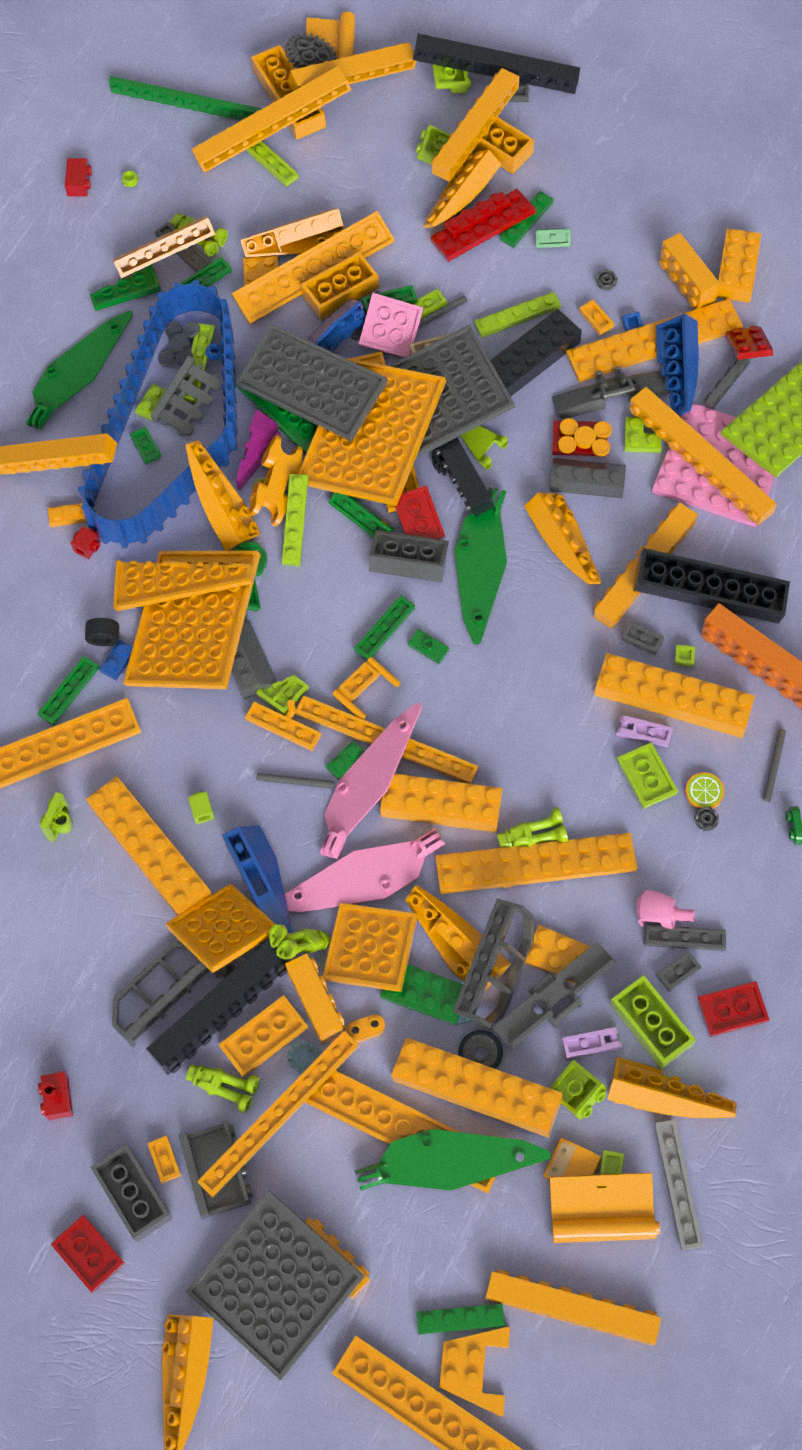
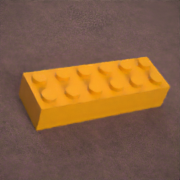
M281 45L251 57L252 70L272 102L293 92L288 83L290 70L295 69V67H293L292 62H288L289 58L286 57V53ZM320 107L290 124L288 128L295 139L298 140L325 128V113Z
M394 773L387 792L382 796L381 817L497 833L503 788Z

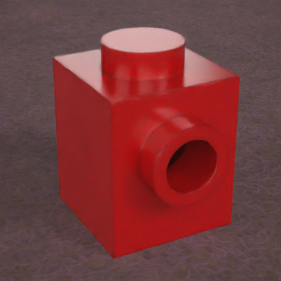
M82 526L74 534L70 544L75 553L89 560L92 554L98 551L101 542L98 533L94 529H87Z

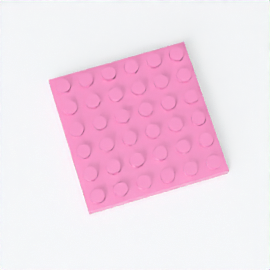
M693 403L691 411L683 414L681 418L763 492L769 495L775 477L720 435L721 431L736 417ZM669 447L652 488V493L753 527L757 526L755 522L748 519L742 510H738L730 499L725 498L720 490L710 485L702 474H698L689 462H685L679 453Z

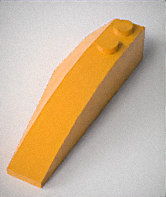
M620 1057L616 1058L608 1091V1100L618 1104H626L635 1109L690 1118H732L736 1116L737 1102L714 1092L707 1094L698 1085L692 1084V1086L680 1082L681 1078L677 1076L670 1078L663 1075V1070Z

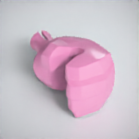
M644 890L636 900V915L640 926H644L645 921L661 922L663 928L673 929L676 920L694 922L695 909L677 908L676 900L666 894Z

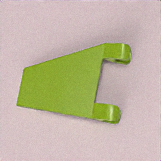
M478 426L460 436L477 462L487 470L492 467V459L484 455L495 442L503 449L508 446L507 437L497 435L482 426Z

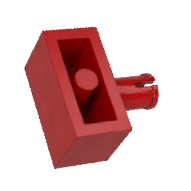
M63 1071L40 1076L41 1082L38 1083L39 1094L43 1095V1103H40L42 1115H45L49 1121L74 1116L67 1073Z

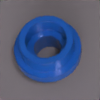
M216 343L210 344L205 351L206 356L210 360L221 359V353H223L221 346Z

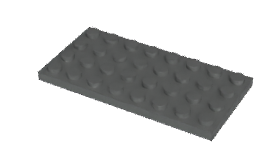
M271 324L237 378L235 385L352 442L387 385L388 379Z

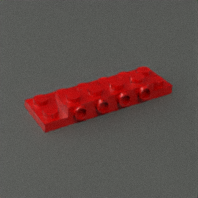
M518 188L506 195L503 192L493 193L484 202L478 201L475 207L469 210L464 209L459 216L447 219L446 223H444L445 229L432 235L430 239L433 245L449 262L535 214V207Z

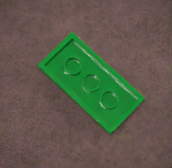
M407 964L402 991L397 992L383 989L380 997L386 1001L456 1026L460 1015L455 1014L453 1009L463 984Z

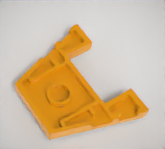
M510 1327L443 1342L439 1388L503 1417L505 1395L483 1393L482 1386L485 1349L487 1346L509 1348Z

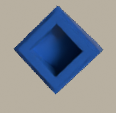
M639 311L620 317L625 331L643 326Z

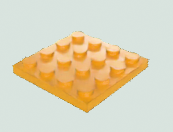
M231 883L166 922L167 929L212 973L269 938L271 927L276 925Z
M340 903L323 972L324 980L401 992L418 919L417 913Z

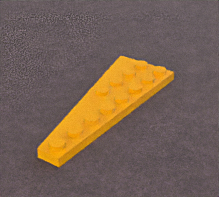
M121 560L116 561L113 608L116 611L253 584V566L251 564L231 563V565L213 563V565L203 564L202 562H197V564L165 561L163 563H153L152 561L137 563L136 561L121 562Z

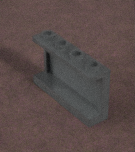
M225 1120L223 1124L189 1135L187 1133L178 1135L199 1214L202 1219L251 1204L250 1197H253L250 1184L246 1185L244 1177H247L245 1166L213 1198L197 1183L234 1144L233 1137L236 1136L233 1124L229 1125L228 1121Z

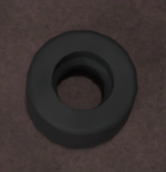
M93 618L88 620L85 624L86 642L95 646H112L117 644L119 641V623L109 618Z

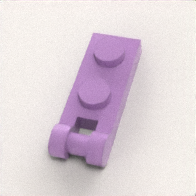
M620 716V727L616 731L618 737H627L669 747L673 731L672 727L629 716ZM629 725L634 726L633 730L627 729Z
M612 1027L563 1037L562 1043L566 1059L623 1048L621 1041L618 1040V1028ZM604 1037H610L611 1042L605 1043Z

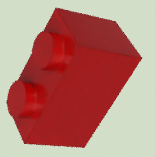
M67 158L64 186L68 197L88 196V189H91L89 177L92 176V166L89 165L87 158Z

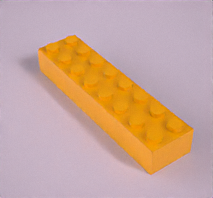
M606 653L594 694L595 696L743 738L755 699V695L609 653Z
M118 776L86 798L90 809L176 916L212 895L210 889Z
M407 1037L391 1074L393 1081L548 1138L563 1100L561 1092Z

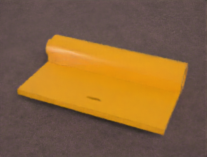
M343 12L340 14L339 20L307 17L306 34L309 36L312 33L313 37L318 35L320 40L324 38L325 43H330L329 47H334L333 51L337 52L336 56L338 59L353 56L355 15L351 12Z
M652 1172L550 1177L553 1243L656 1239V1235L660 1234V1223L655 1221Z

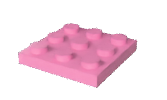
M372 293L358 345L401 358L409 356L408 344H412L415 341L423 307Z

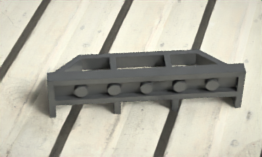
M496 899L453 1009L455 1014L472 1019L487 1028H491L505 1015L534 940V915L524 906ZM516 910L523 915V939L518 951L509 943L504 942ZM501 947L515 958L505 985L490 976ZM490 982L502 993L496 1009L483 1019L475 1014L487 983Z
M172 942L114 997L112 1026L132 1047L135 1046L134 1042L160 1017L162 1019L165 1017V1013L187 992L190 994L192 992L191 988L210 971L200 961L195 967L191 966L184 974L185 976L181 979L163 961L175 949H187L181 942ZM160 964L176 981L170 986V990L165 995H160L153 1003L136 985ZM134 989L151 1008L145 1009L140 1014V1019L135 1023L129 1024L123 1031L118 1026L119 1001Z

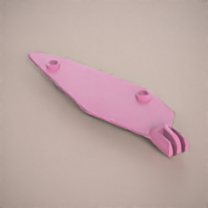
M420 703L414 704L396 717L338 781L324 814L328 833L320 850V855L338 859L347 835L387 792L421 712L422 705Z
M433 828L414 841L353 851L285 893L288 912L301 913L338 907L340 903L356 904L386 899L419 878L425 857L445 845L443 840H440V835L436 834L437 831ZM300 894L302 895V897L300 899H296V895Z

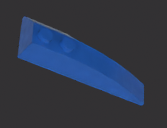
M684 313L656 325L657 359L662 366L661 373L666 380L665 387L669 391L670 396L668 398L671 408L679 416L691 411L696 391L699 363L698 322Z

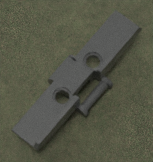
M618 366L615 367V377L605 379V377H602V371H597V384L553 396L552 400L561 419L606 409L605 401L612 397L628 394L630 403V399L645 387L650 389L657 397L669 394V391L666 390V380L661 370L626 377L625 373L621 372V367Z
M596 942L557 975L551 972L529 990L531 996L492 1027V1029L512 1050L547 1021L556 1028L559 1026L558 1023L575 1008L583 1006L578 995L615 965L616 961ZM570 978L575 981L576 985L574 988L569 989L565 987L564 981ZM569 996L572 1001L553 1016L552 1007L562 998L565 999ZM539 1004L544 1009V1012L536 1014L533 1011L534 1005Z

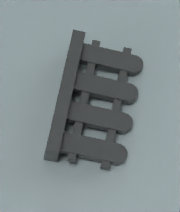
M188 356L152 412V420L157 423L162 420V425L166 427L169 424L178 430L177 434L180 436L183 433L191 435L194 429L189 424L192 418L200 420L203 417V413L199 409L200 405H210L212 403V397L208 394L210 389L215 391L221 389V381L217 379L219 376L215 373L212 376L205 372L200 364L195 366V360ZM195 379L206 385L204 391L193 385ZM186 394L197 400L195 405L183 399ZM176 409L188 415L185 421L174 415Z

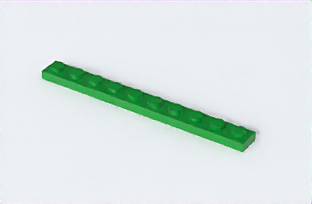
M113 76L109 78V86L112 93L204 112L210 115H218L241 121L262 109Z

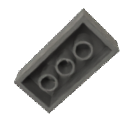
M127 1144L90 1167L136 1242H139L173 1219Z

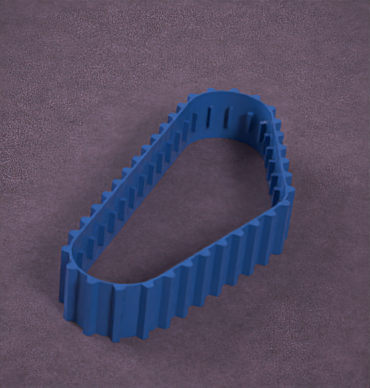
M194 280L191 284L184 285L175 282L173 288L166 293L159 292L157 294L158 301L156 306H150L148 309L150 320L143 322L145 333L137 336L139 348L131 351L133 363L126 364L125 366L127 377L119 381L121 392L114 394L113 401L115 407L108 409L107 416L109 422L108 424L101 425L102 434L108 433L117 442L118 446L165 327L172 319L183 313L191 311L206 312L217 317L220 323H222L220 324V331L223 338L220 339L222 352L224 351V353H221L224 368L221 369L223 382L225 381V384H222L223 395L226 397V399H222L224 412H226L223 415L225 428L219 438L206 451L218 467H227L230 464L228 459L230 453L237 451L238 447L235 436L238 434L235 406L237 399L234 376L236 373L233 347L234 336L228 303L226 299L219 298L215 286L207 288L200 285L199 280ZM111 462L92 464L89 470H83L82 476L85 482L83 486L78 487V494L82 502L81 507L88 527L100 534L104 544L112 541L120 543L122 548H127L129 543L137 541L144 544L147 542V536L151 535L155 530L161 532L164 529L162 523L168 517L175 518L177 516L176 509L181 504L188 505L190 503L189 496L194 491L197 492L189 465L142 512L128 519L113 520L99 516L94 509L96 499Z

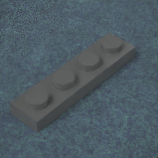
M751 358L735 360V365L733 368H728L724 379H720L715 385V390L707 394L705 407L710 409L716 407L748 367Z

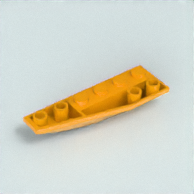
M334 207L265 230L240 241L245 257L302 254L344 230L339 209Z
M538 492L524 507L542 538L555 555L575 575L587 584H600V577L584 537L574 518V513L566 504L565 498L557 493Z
M416 885L405 901L412 912L417 913L418 921L450 970L464 983L482 934L443 902ZM500 952L490 975L497 980L511 964ZM490 982L487 983L485 991L492 986Z

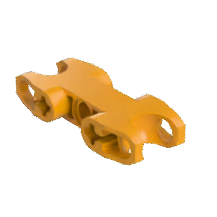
M278 435L272 438L263 454L261 465L267 467L268 470L264 483L257 481L254 485L249 506V514L252 516L258 514L262 506L268 508L271 513V525L275 527L280 524L287 511L288 495L284 492L290 474L299 473L303 449L300 446L294 448L290 455L284 453L281 448L282 439Z

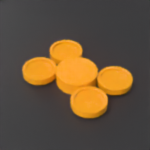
M568 418L561 422L560 431L566 435L560 438L558 442V448L561 452L572 453L576 449V445L584 449L592 447L593 453L601 457L606 456L610 452V444L605 440L612 433V427L609 423L604 421L598 422L593 430L587 426L578 428L577 422L573 419Z

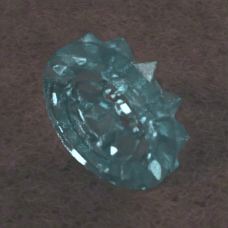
M299 1041L290 1048L288 1063L293 1070L299 1074L303 1073L320 1056V1051L312 1042ZM298 1052L304 1055L309 1053L308 1059L310 1063L306 1061L299 1063L301 1057Z

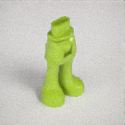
M176 213L171 219L170 224L175 229H178L197 219L185 214ZM220 227L214 231L215 235L208 237L209 241L204 239L197 243L204 249V253L207 256H215L219 252L218 246L223 247L228 238V231Z
M559 807L553 808L550 816L545 819L527 823L523 821L511 827L509 832L505 829V832L497 834L500 848H512V846L530 847L532 844L546 841L568 842L567 832L563 825ZM557 827L548 832L532 835L533 831Z
M283 924L273 925L269 934L271 947H278L276 953L282 959H291L301 952L312 953L323 950L330 946L331 943L329 935L321 930L304 928L297 932L287 933V928Z
M191 1064L186 1080L193 1082L194 1086H199L207 1091L208 1095H217L236 1103L238 1111L246 1114L251 1107L253 1097L222 1087L221 1084L223 1082L251 1095H255L260 1077L251 1075L248 1079H241L224 1072L221 1068Z

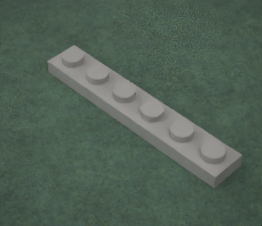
M676 1120L657 1122L654 1126L681 1251L702 1248L703 1243Z

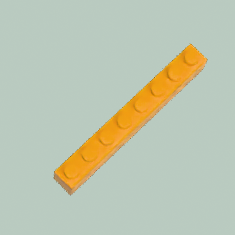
M410 42L400 43L395 46L354 54L345 58L341 57L320 64L290 70L288 83L292 91H295L302 85L311 82L316 77L325 74L337 66L341 68L349 84L415 68L416 61L413 60L414 50Z
M501 68L498 74L494 75L490 85L485 87L482 96L476 99L473 108L468 110L464 120L459 122L456 131L452 132L447 143L442 145L439 154L433 157L431 161L432 174L449 182L452 180L518 90V75Z
M106 433L0 446V475L113 462L117 442Z
M681 503L676 508L672 507L667 515L668 518L659 523L657 532L655 534L652 533L648 537L645 547H640L634 561L630 560L625 568L626 571L617 576L615 585L613 587L610 586L606 590L602 601H597L593 608L595 610V619L611 629L615 627L641 594V592L633 591L638 557L642 549L647 548L672 554L696 524L698 516L696 512Z
M497 1269V1272L492 1271L485 1299L652 1346L656 1344L661 1317L657 1316V1312L645 1309L643 1313L636 1311V1307L629 1304H623V1307L614 1305L615 1301L602 1298L599 1301L593 1299V1295L581 1292L580 1295L572 1293L570 1288L560 1286L559 1289H555L548 1282L539 1281L538 1284L530 1282L529 1277L518 1275L517 1278L511 1277L509 1272Z

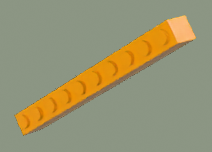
M339 66L330 69L311 82L302 85L281 99L272 102L251 116L242 119L221 133L192 148V151L202 170L206 173L351 91L349 83Z
M645 387L630 399L629 409L634 416H638L646 427L651 428L658 438L668 443L669 447L679 453L685 462H689L698 474H702L707 479L710 485L715 486L725 498L730 499L738 510H742L747 515L750 521L755 522L759 526L774 513L777 503L650 389Z

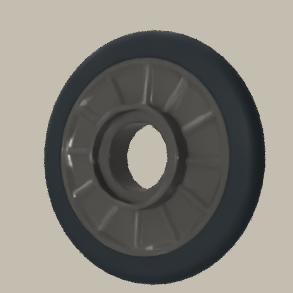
M476 1030L467 1034L462 1039L458 1049V1056L496 1069L502 1061L503 1048L500 1040L493 1033L485 1030ZM478 1047L486 1049V1055L483 1058L475 1056V1050Z

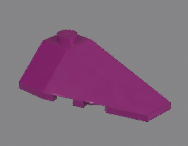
M255 410L249 428V432H251L250 442L245 443V458L241 459L237 473L236 484L238 490H242L261 466L263 454L275 435L281 437L278 424L258 410Z

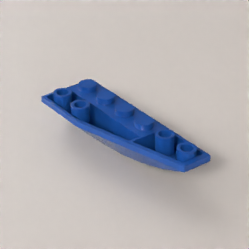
M350 299L323 321L306 340L326 350H335L343 340L348 339L355 330L360 329L364 325L365 314L362 303Z
M260 825L239 826L222 834L224 843L257 908L275 924L285 925L287 933H293L277 858Z

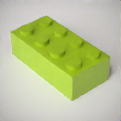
M644 975L611 999L610 1006L661 1070L694 1045L696 1041L694 1036Z

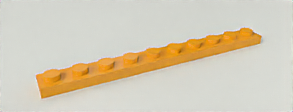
M304 695L295 711L296 715L370 745L386 729ZM410 738L402 754V758L467 784H472L479 769V766Z
M343 1031L197 1183L213 1198L359 1047V1044Z

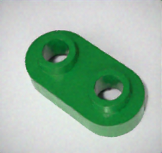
M790 806L789 811H786L787 823L790 822L791 827L789 829V840L793 841L794 845L802 844L799 806Z

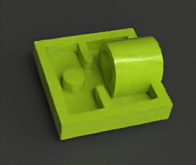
M55 792L54 796L49 799L48 810L40 819V828L47 840L53 842L56 841L59 833H68L73 827L72 820L67 814L70 807L64 795ZM61 820H66L63 825H58Z

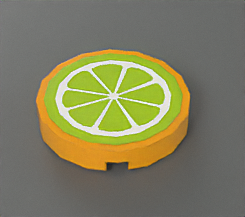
M707 772L697 773L692 776L685 788L687 801L691 806L698 809L704 807L714 809L718 807L723 800L725 792L721 780L714 774Z

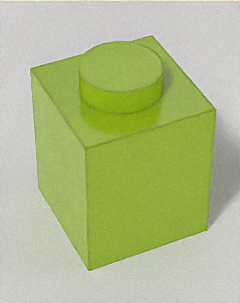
M207 791L195 792L192 796L188 797L196 825L215 819Z

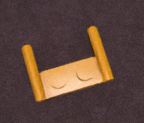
M370 657L332 695L355 716L364 720L366 714L352 702L380 674L395 687H399L401 682L378 661Z

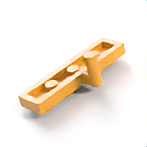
M288 700V711L285 716L253 702L245 716V720L313 752L322 735L320 732L292 720L296 713L293 700Z

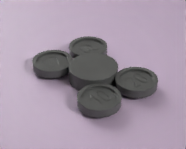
M196 321L188 322L183 328L177 322L167 326L165 333L170 338L168 342L170 350H165L159 355L158 361L162 366L171 365L175 359L178 364L183 365L188 356L193 358V353L188 349L190 346L188 338L196 336L200 331V326Z

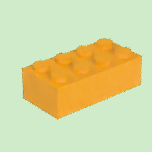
M497 117L474 150L478 152L489 149L501 163L500 167L514 174L534 153V139Z
M727 228L716 298L750 303L762 233Z
M678 233L663 241L659 265L668 273L670 280L678 286L679 292L685 295L689 305L698 309L714 304L719 281L683 235Z
M358 252L302 283V297L317 317L323 320L332 315L334 311L338 310L350 299L359 300L379 288V276L363 255Z
M306 953L285 963L288 976L321 1044L324 1045L335 1040L343 1032V1028H345L344 1019L340 1011L335 1012L337 1010L336 1003L331 993H326L328 989L323 976L318 977L320 973L314 958L310 959Z

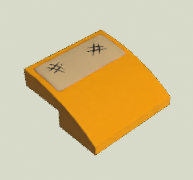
M561 1138L543 1176L550 1180V1177L594 1175L602 1157Z

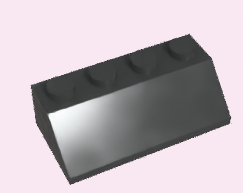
M553 458L550 491L622 498L626 465Z
M376 530L369 555V572L442 582L449 541Z
M250 622L243 623L231 671L243 700L256 696V692L259 689H267L277 682Z

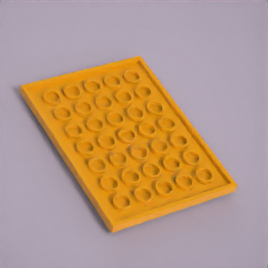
M346 358L386 377L388 383L352 442L319 426L317 427L298 475L309 476L308 487L397 506L446 384V379L441 376Z
M159 551L156 563H163L165 561L187 562L188 564L202 562L203 564L213 565V563H219L220 565H231V563L251 564L253 566L254 583L261 554L258 551ZM253 584L144 606L123 683L126 686L227 689Z

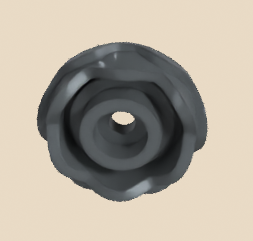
M609 270L599 272L596 277V284L602 290L613 289L618 281L616 274Z
M704 807L697 810L694 821L701 830L710 831L718 825L719 815L713 808Z

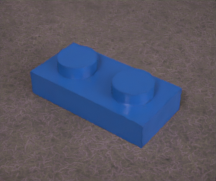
M119 640L100 667V673L117 680L129 662L133 646Z

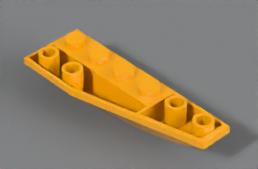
M489 149L471 152L452 180L448 182L431 213L427 216L423 224L424 228L434 227L458 213L486 186L501 166V163Z
M197 440L188 443L186 450L197 493L208 520L225 551L231 550L259 536L261 533L258 525L249 514L248 507L201 442Z
M167 1314L164 1344L162 1346L164 1450H183L191 1432L205 1385L214 1318Z

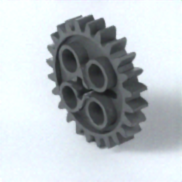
M305 32L303 36L300 33L297 36L293 34L292 37H289L284 51L286 57L289 58L288 62H293V67L297 66L298 68L338 59L336 56L337 52L333 51L334 47H329L330 43H325L324 38L320 40L318 35L313 37L312 33L309 36Z

